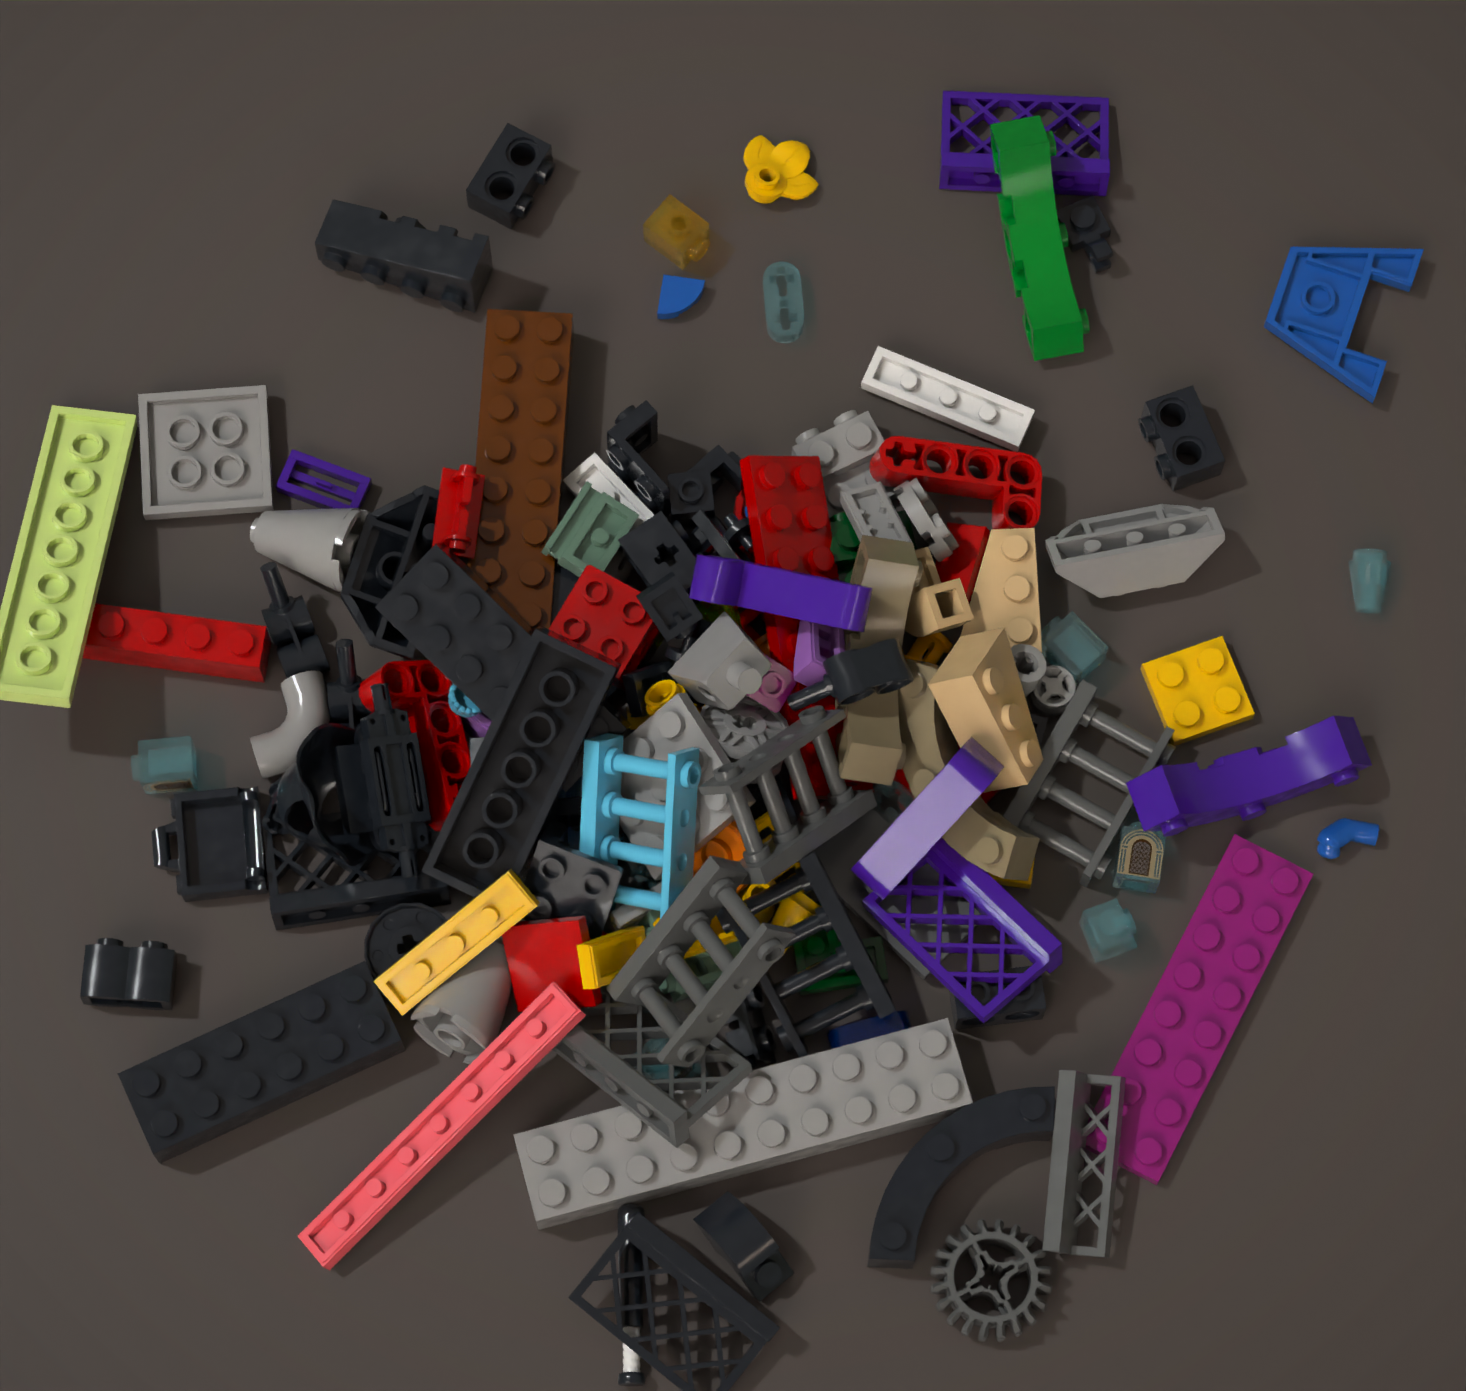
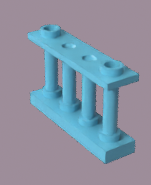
M607 733L584 739L579 851L616 866L619 859L662 867L661 893L619 885L611 910H615L616 903L656 910L660 911L661 919L693 878L697 790L701 779V766L699 764L700 748L691 747L668 753V761L625 754L623 751V735ZM622 772L667 779L666 805L623 798L621 795ZM620 816L664 823L663 849L621 842L619 839Z

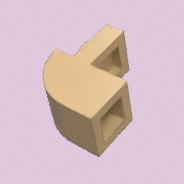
M925 547L915 550L917 560L922 562L923 570L919 586L913 587L905 630L913 636L924 637L960 627L973 620L974 617L960 578L941 583L930 549Z

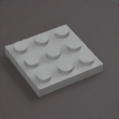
M266 385L138 394L142 502L145 520L274 511L269 405Z
M677 693L623 740V751L627 755L668 761V753L691 747L700 748L699 764L701 766V779L697 790L694 853H696L735 820L726 794L701 795L699 786L714 777L713 771L731 763L688 694ZM622 772L621 795L623 798L666 805L667 779ZM745 785L743 790L750 807L756 800ZM620 816L619 824L632 844L663 849L664 823ZM645 864L654 880L662 879V867Z

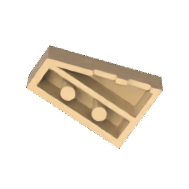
M1035 528L991 529L970 601V608L974 619L963 625L961 636L1005 627L1010 647L1018 644H1027L1037 648L1042 653Z
M1005 627L960 636L928 683V686L960 748L973 737L1004 766L999 775L984 792L1027 785L1044 759Z

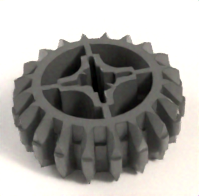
M979 1219L976 1227L978 1234L976 1235L973 1234L967 1224L960 1227V1234L964 1240L962 1242L949 1234L945 1242L953 1252L938 1249L935 1257L946 1266H932L930 1270L931 1276L943 1279V1282L931 1285V1294L946 1295L945 1298L936 1303L937 1311H944L952 1307L954 1311L949 1315L946 1323L949 1326H953L962 1318L966 1323L962 1328L961 1335L965 1337L970 1334L973 1325L980 1327L978 1334L980 1342L987 1340L989 1329H994L997 1341L1003 1342L1006 1337V1326H1009L1015 1337L1022 1335L1023 1330L1019 1319H1022L1029 1326H1034L1037 1318L1030 1308L1040 1312H1044L1047 1308V1303L1036 1295H1049L1052 1292V1285L1039 1282V1279L1046 1278L1052 1274V1268L1049 1266H1036V1263L1046 1257V1252L1040 1249L1031 1254L1028 1249L1032 1247L1036 1238L1033 1235H1029L1022 1243L1016 1238L1020 1233L1021 1226L1017 1224L1012 1227L1009 1235L1002 1233L1004 1227L1002 1219L996 1220L993 1232H988L986 1221ZM981 1246L1004 1248L1018 1259H1012L1003 1263L996 1262L988 1255L986 1250L983 1251ZM968 1252L972 1258L971 1264L975 1271V1277L966 1282L965 1286L956 1290L954 1269L960 1258ZM983 1268L985 1271H992V1275L994 1272L1000 1276L1005 1274L997 1285L998 1291L990 1290V1285L987 1289L982 1285L977 1287L985 1275ZM1026 1271L1028 1280L1026 1298L1014 1309L1010 1302L1011 1297L1007 1289V1283L1015 1279L1018 1274ZM977 1298L987 1299L992 1303L995 1310H999L1001 1315L990 1316L980 1314L969 1308L964 1302L967 1300L970 1302Z

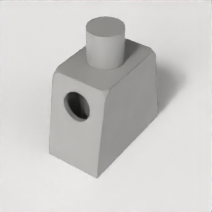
M724 611L667 673L679 685L683 686L685 691L696 702L731 710L746 694H753L760 688L762 677L769 671L772 663L747 633Z

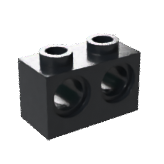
M507 123L466 189L468 207L512 230L518 218L523 220L529 214L535 199L533 194L539 184L545 186L554 172L555 163L553 162L552 145ZM520 157H530L534 160L526 166H519L514 163ZM501 190L513 193L510 198L505 200H498L493 197L496 192Z
M1193 385L1145 402L1141 415L1142 418L1138 419L1139 428L1144 440L1147 443L1152 441L1157 456L1154 457L1157 472L1163 481L1168 479L1173 492L1221 474L1225 459ZM1173 415L1180 420L1181 425L1169 427L1162 422L1161 417ZM1190 453L1196 458L1197 463L1185 465L1178 460L1176 455Z
M1031 966L1004 969V973H1024ZM999 970L983 971V972L999 973ZM1042 975L985 1023L979 1020L949 990L955 1030L1041 1020L1046 1011ZM972 981L971 994L985 1006L998 995V983ZM959 982L966 989V982ZM1004 983L1003 990L1011 983Z

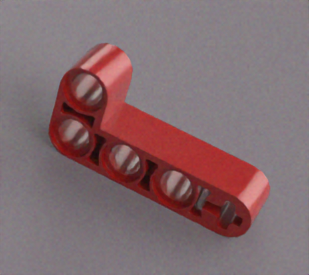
M891 436L881 444L870 460L869 468L873 479L877 482L881 481L884 486L897 487L907 480L910 482L917 478L926 492L993 500L992 529L1033 528L1039 521L1042 469L1038 460L1032 455L912 437ZM927 460L937 462L941 466L943 473L933 472L927 465ZM969 466L979 468L984 475V479L974 477L969 471ZM1014 471L1022 475L1025 484L1015 482L1010 472ZM1008 512L1017 513L1022 518L1023 525H1018L1011 521Z
M430 660L388 662L360 684L359 697L362 704L369 711L375 712L370 686L379 683H389L392 708L408 712L411 733L417 732L432 820V823L429 825L434 831L440 832L471 767L470 753L461 717L456 715L448 704L449 688L452 682Z

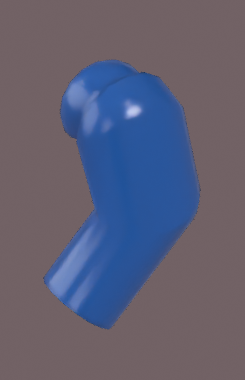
M1348 818L1338 819L1320 831L1317 837L1319 841L1317 852L1321 857L1336 859L1340 856V848L1350 841L1375 846L1378 838L1379 824Z

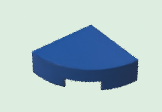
M663 275L657 319H672L690 309L701 299L705 289V280Z

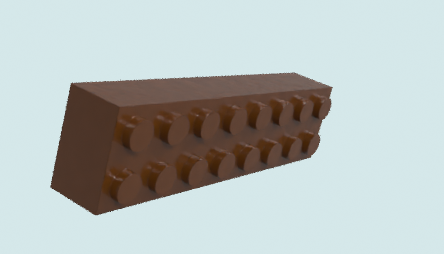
M487 309L475 467H477L476 474L485 475L475 557L474 559L468 558V567L534 631L539 626L549 629L552 619L555 569L558 566V560L549 554L545 556L541 551L561 522L574 343L573 313Z

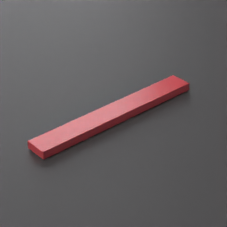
M553 981L298 1235V1238L324 1268L330 1271L586 1016L557 983Z

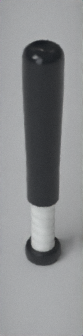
M624 1204L619 1207L617 1213V1236L635 1212H639L645 1217L644 1208L641 1205ZM626 1240L618 1250L619 1273L643 1271L642 1251L629 1240ZM644 1276L619 1278L620 1306L643 1303ZM643 1309L621 1311L623 1331L630 1337L640 1336V1329L643 1328ZM623 1343L624 1366L623 1372L618 1375V1384L629 1387L645 1385V1374L640 1371L641 1357Z

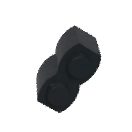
M113 938L97 939V944L85 945L80 992L83 1004L101 1007L172 1010L177 968L175 950L168 949V944L159 941H144L141 943V947L130 948L125 947L123 941Z

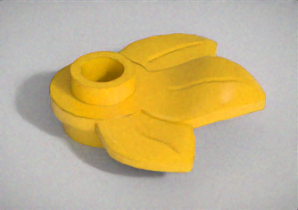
M763 135L754 137L745 148L743 161L748 169L744 182L749 196L756 202L767 204L774 202L781 196L800 200L811 195L818 188L819 184L809 174L804 173L810 159L808 146L802 142L790 140L781 142L775 147Z

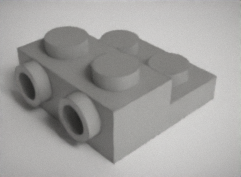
M856 410L847 411L834 420V427L822 433L819 432L818 428L809 429L800 434L795 440L797 445L792 446L791 456H819L829 518L837 513L845 512L840 503V492L877 482L870 473L869 464L871 458L885 440L869 411L860 415L857 414ZM884 486L890 500L897 499V494L893 490L896 487Z

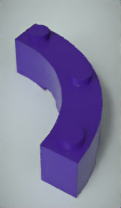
M1331 716L1310 727L1285 736L1288 745L1263 752L1261 747H1254L1222 756L1214 760V764L1208 766V769L1200 770L1197 762L1160 765L1126 782L1143 831H1162L1163 836L1167 837L1178 834L1188 827L1239 815L1243 821L1266 813L1265 807L1295 798L1331 783H1334L1335 787H1339L1359 779L1358 772L1372 766L1354 717Z

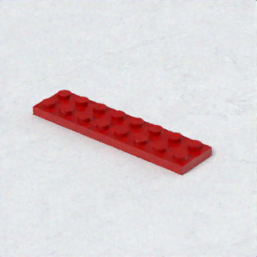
M749 455L739 460L755 563L839 580L837 563H834V556L830 550L832 532L819 456ZM763 612L770 657L793 672L800 620ZM797 682L790 695L808 686ZM830 695L796 712L791 709L786 699L779 712L790 726L799 720L798 715L800 712L810 707L823 706L825 710H834L835 698ZM843 720L827 730L835 754V740L837 734L842 732ZM810 741L800 748V752L817 799H828L827 794L830 790L813 742ZM790 778L793 800H798L792 780ZM845 779L846 785L851 786L853 790L872 789L874 793L873 783Z

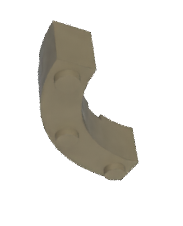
M862 535L850 583L871 587L873 590L865 632L844 629L845 651L862 649L891 638H897L902 648L913 587L919 586L923 570L922 562L917 560L912 542ZM898 690L879 695L875 691L870 696L847 705H838L835 698V709H844L846 718L843 719L842 732L837 734L835 740L840 778L892 785L896 770L903 768L906 759V744L901 742L899 728Z
M906 659L914 680L909 685L898 689L899 728L901 742L906 744V759L903 771L914 798H916L959 749L957 740L928 686V683L940 666L929 662ZM981 796L972 803L942 836L950 847L984 871L1003 879L1028 881L1040 838L1014 826L998 812H994Z

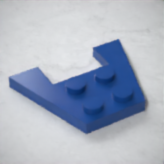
M1290 247L1264 328L1373 404L1387 361L1347 348L1369 279L1409 292L1424 249Z

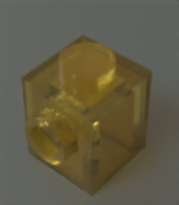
M671 194L668 195L643 224L644 241L682 270L691 260L694 262L699 261L710 246L709 223Z

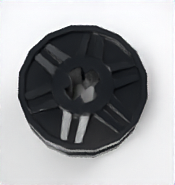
M400 903L384 910L371 923L364 939V958L373 979L375 980L405 955L400 954V952H406L405 945L414 943L415 946L445 923L447 919L437 909L421 903Z

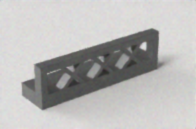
M1059 1069L1042 1251L1110 1258L1125 1077L1086 1074L1075 1070ZM1091 1084L1112 1086L1110 1104L1099 1114L1090 1104ZM1090 1115L1093 1120L1088 1123V1116ZM1109 1117L1108 1126H1107L1104 1121ZM1099 1127L1107 1137L1106 1149L1094 1159L1086 1149V1138ZM1084 1160L1089 1164V1165L1086 1166L1085 1168H1084ZM1105 1162L1103 1171L1100 1166ZM1095 1172L1103 1182L1102 1194L1090 1204L1081 1193L1082 1182ZM1080 1205H1081V1206L1083 1207V1209H1084V1211L1081 1212V1213H1080ZM1101 1207L1099 1216L1096 1211ZM1090 1217L1099 1228L1097 1247L1077 1246L1078 1227Z

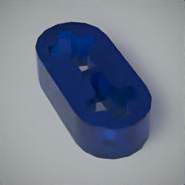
M895 1011L881 1019L879 1016L839 1026L830 1030L827 1033L830 1047L833 1049L912 1028L908 1011Z

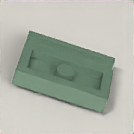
M586 481L541 551L545 556L549 554L557 559L559 565L578 577L581 576L587 565H592L604 572L620 547L618 539L629 533L639 517L638 513L607 493L603 492L601 494L591 487L592 484Z

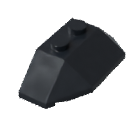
M426 485L367 514L340 593L341 599L369 646L408 660H412L416 647L375 607L432 548L439 490Z

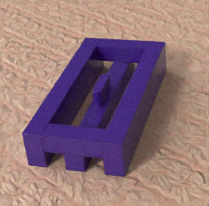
M292 449L275 487L278 493L321 509L360 508L366 500L365 495L367 491H370L372 480L369 477ZM296 464L358 487L356 493L294 470ZM289 480L296 481L349 501L351 504H344L288 482Z

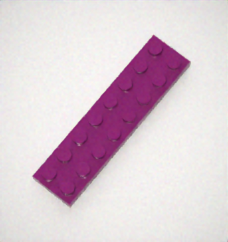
M1234 834L1111 1075L1126 1078L1118 1166L1155 1185L1158 1184L1313 876V873ZM1105 1086L1094 1108L1098 1114L1110 1104L1112 1086ZM1109 1117L1104 1121L1107 1126H1108ZM1099 1127L1086 1138V1149L1097 1155H1100L1106 1149L1107 1137Z

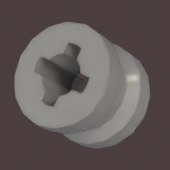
M1047 666L1043 678L1030 693L1033 707L1045 716L1063 714L1075 693L1076 683L1073 675L1061 666ZM1051 696H1060V698H1050Z

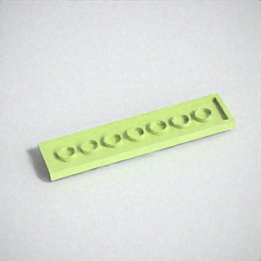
M56 405L51 407L0 609V700L71 708L138 426L137 416L134 414Z

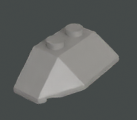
M1158 504L1077 520L1061 530L1057 536H1051L1046 539L1045 543L1055 573L1095 596L1105 598L1185 582L1225 541V532L1215 509L1212 507L1196 509L1184 505Z

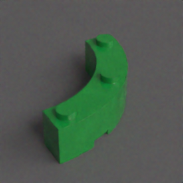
M1040 115L990 124L993 167L995 174L999 175L1002 193L997 194L1004 242L1016 298L1022 297L1024 304L1022 323L1033 359L1038 361L1084 352L1083 334L1089 333L1090 327L1086 309H1079L1067 267L1064 248L1069 245L1067 229L1064 222H1058L1050 158L1051 156H1056L1057 153L1054 134L1052 130L1045 131Z

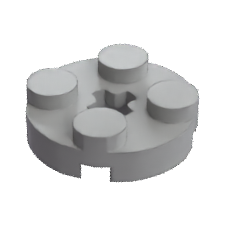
M917 478L910 482L907 480L893 489L917 531L929 544L928 548L938 562L952 555L953 550L960 547Z

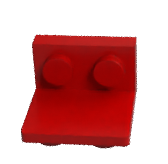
M587 565L549 627V630L620 663L621 666L612 685L625 691L622 675L637 670L638 665L644 660L660 631L636 596L641 593L640 591L592 565Z

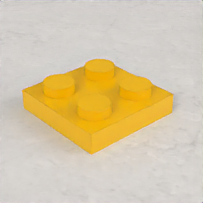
M1223 636L1141 665L1140 670L1164 728L1168 726L1175 730L1170 741L1173 746L1253 719L1255 715Z

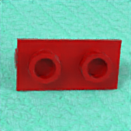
M462 464L459 466V470L443 467L432 547L436 543L443 542L458 557L474 559L485 475L476 474L477 467L473 465Z

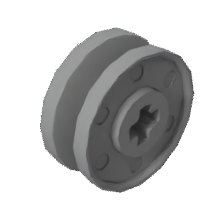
M744 697L731 710L706 704L700 712L731 763L738 761L789 727L787 720L780 712L774 713L747 697ZM783 760L771 768L774 776L780 772ZM754 779L748 784H756L757 781Z

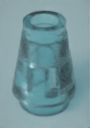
M1380 549L1353 550L1352 560L1348 561L1355 611L1360 613H1380L1391 562L1387 561V551Z

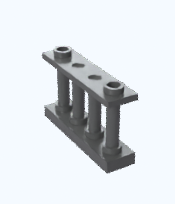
M1082 680L1041 750L1044 760L1027 785L1020 786L1003 817L1024 832L1040 838L1039 841L1085 866L1086 868L1079 884L1087 888L1093 876L1099 880L1102 879L1113 859L1107 852L1134 806L1126 782L1135 777L1077 746L1078 741L1072 737L1079 725L1081 724L1087 728L1090 724L1148 756L1149 758L1139 776L1156 768V766L1167 765L1176 747L1170 744L1175 730L1168 726L1157 742L1098 709L1099 704L1093 702L1098 688ZM1058 761L1065 764L1070 761L1128 793L1117 814L1111 813L1057 783V777L1052 775V772ZM1039 797L1045 801L1048 797L1106 829L1107 832L1096 851L1094 852L1035 819L1036 814L1030 810L1036 799Z
M814 706L803 710L798 715L799 720L738 761L718 767L713 771L714 777L699 786L701 795L726 794L746 849L743 852L744 858L738 862L747 871L748 875L740 885L767 884L877 806L872 789L853 790L851 786L846 785L845 779L840 778L839 763L827 730L846 718L844 709L825 710L823 706ZM810 741L813 742L830 790L827 794L828 799L820 805L800 752V748ZM782 760L785 761L802 808V812L799 814L800 819L793 824L790 822L771 769ZM754 779L758 783L774 831L771 833L772 838L764 844L762 843L743 787Z
M710 855L606 988L615 1001L646 1006L670 1040L656 1056L660 1063L690 1068L693 1063L697 1062L703 1056L708 1044L771 965L782 957L785 948L796 935L791 928L768 923L761 924L736 893L737 887L748 875L747 871L738 861ZM722 906L727 909L749 938L735 958L710 927L711 920ZM696 940L700 942L723 972L709 991H707L684 960L685 953ZM670 973H672L696 1005L683 1024L679 1022L658 994L659 986Z

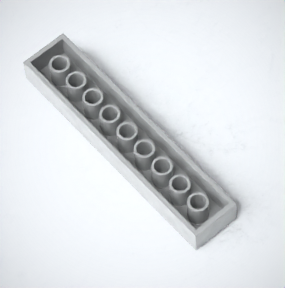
M945 1018L752 1070L745 1079L689 1127L690 1137L678 1148L673 1146L623 1105L513 1134L537 1228L541 1230L615 1210L624 1204L641 1203L940 1122L964 1106L972 1104L973 1101L949 1020ZM701 1089L675 1091V1100L686 1109H689L701 1098Z

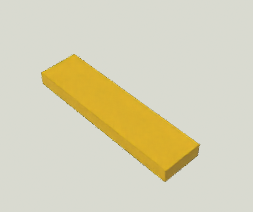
M510 869L379 975L373 982L403 1016L535 909L540 902L514 871Z

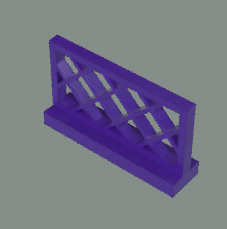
M943 91L939 189L1002 192L999 175L995 174L993 167L991 136L983 142L970 129L982 120L986 121L989 125L999 123L1000 121L991 113L998 107H1009L1017 114L1012 120L1031 117L1039 109H1051L1059 117L1047 127L1044 125L1045 131L1052 130L1054 134L1056 130L1067 123L1079 134L1068 145L1054 134L1056 149L1059 151L1056 153V156L1050 157L1054 194L1106 196L1110 176L1109 98ZM951 105L969 106L976 114L962 123L951 113ZM1081 111H1099V120L1090 128H1086L1074 116ZM950 125L955 129V130L952 131L951 133H950ZM961 136L975 147L969 153L950 152V145ZM1087 141L1099 152V159L1081 158L1074 151Z
M942 837L888 894L907 895L906 913H887L878 905L882 899L874 891L862 900V906L983 1023L987 1022L1043 972L1047 971L1050 974L1063 963L1062 943L986 871L966 860L950 847ZM928 863L939 874V886L913 885V874ZM908 879L907 885H901ZM944 879H945L951 886H944ZM912 895L938 896V914H912ZM944 896H963L970 903L969 915L943 914ZM975 909L982 915H974ZM898 923H905V930ZM911 924H937L936 943L917 942L911 936ZM943 924L969 925L968 943H942ZM974 925H993L1000 932V944L973 943ZM1005 937H1006L1012 944H1005ZM929 953H936V960ZM941 953H968L967 972H948L941 965ZM973 954H999V973L972 972ZM1005 954L1024 955L1033 963L1024 973H1004ZM972 981L998 983V995L983 1006L971 994ZM959 982H966V989ZM1004 983H1011L1003 990Z

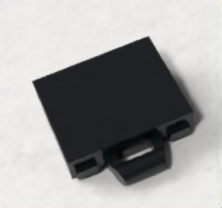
M258 786L253 788L234 787L174 794V799H170L171 815L176 821L154 829L151 832L154 867L180 872V875L176 876L178 895H181L185 902L268 894L262 833L261 796ZM169 835H177L179 859L171 860Z

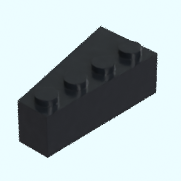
M335 199L332 200L315 241L318 260H321L322 264L338 272H343L347 269L359 273L363 279L376 285H384L386 282L400 287L403 293L414 298L422 299L424 296L438 300L442 306L455 312H462L463 309L473 313L476 312L493 271L489 236L475 233L473 239L469 240L457 236L458 231L456 228L440 225L439 230L435 232L427 230L419 223L418 219L407 216L399 217L393 222L389 221L388 216L381 210Z

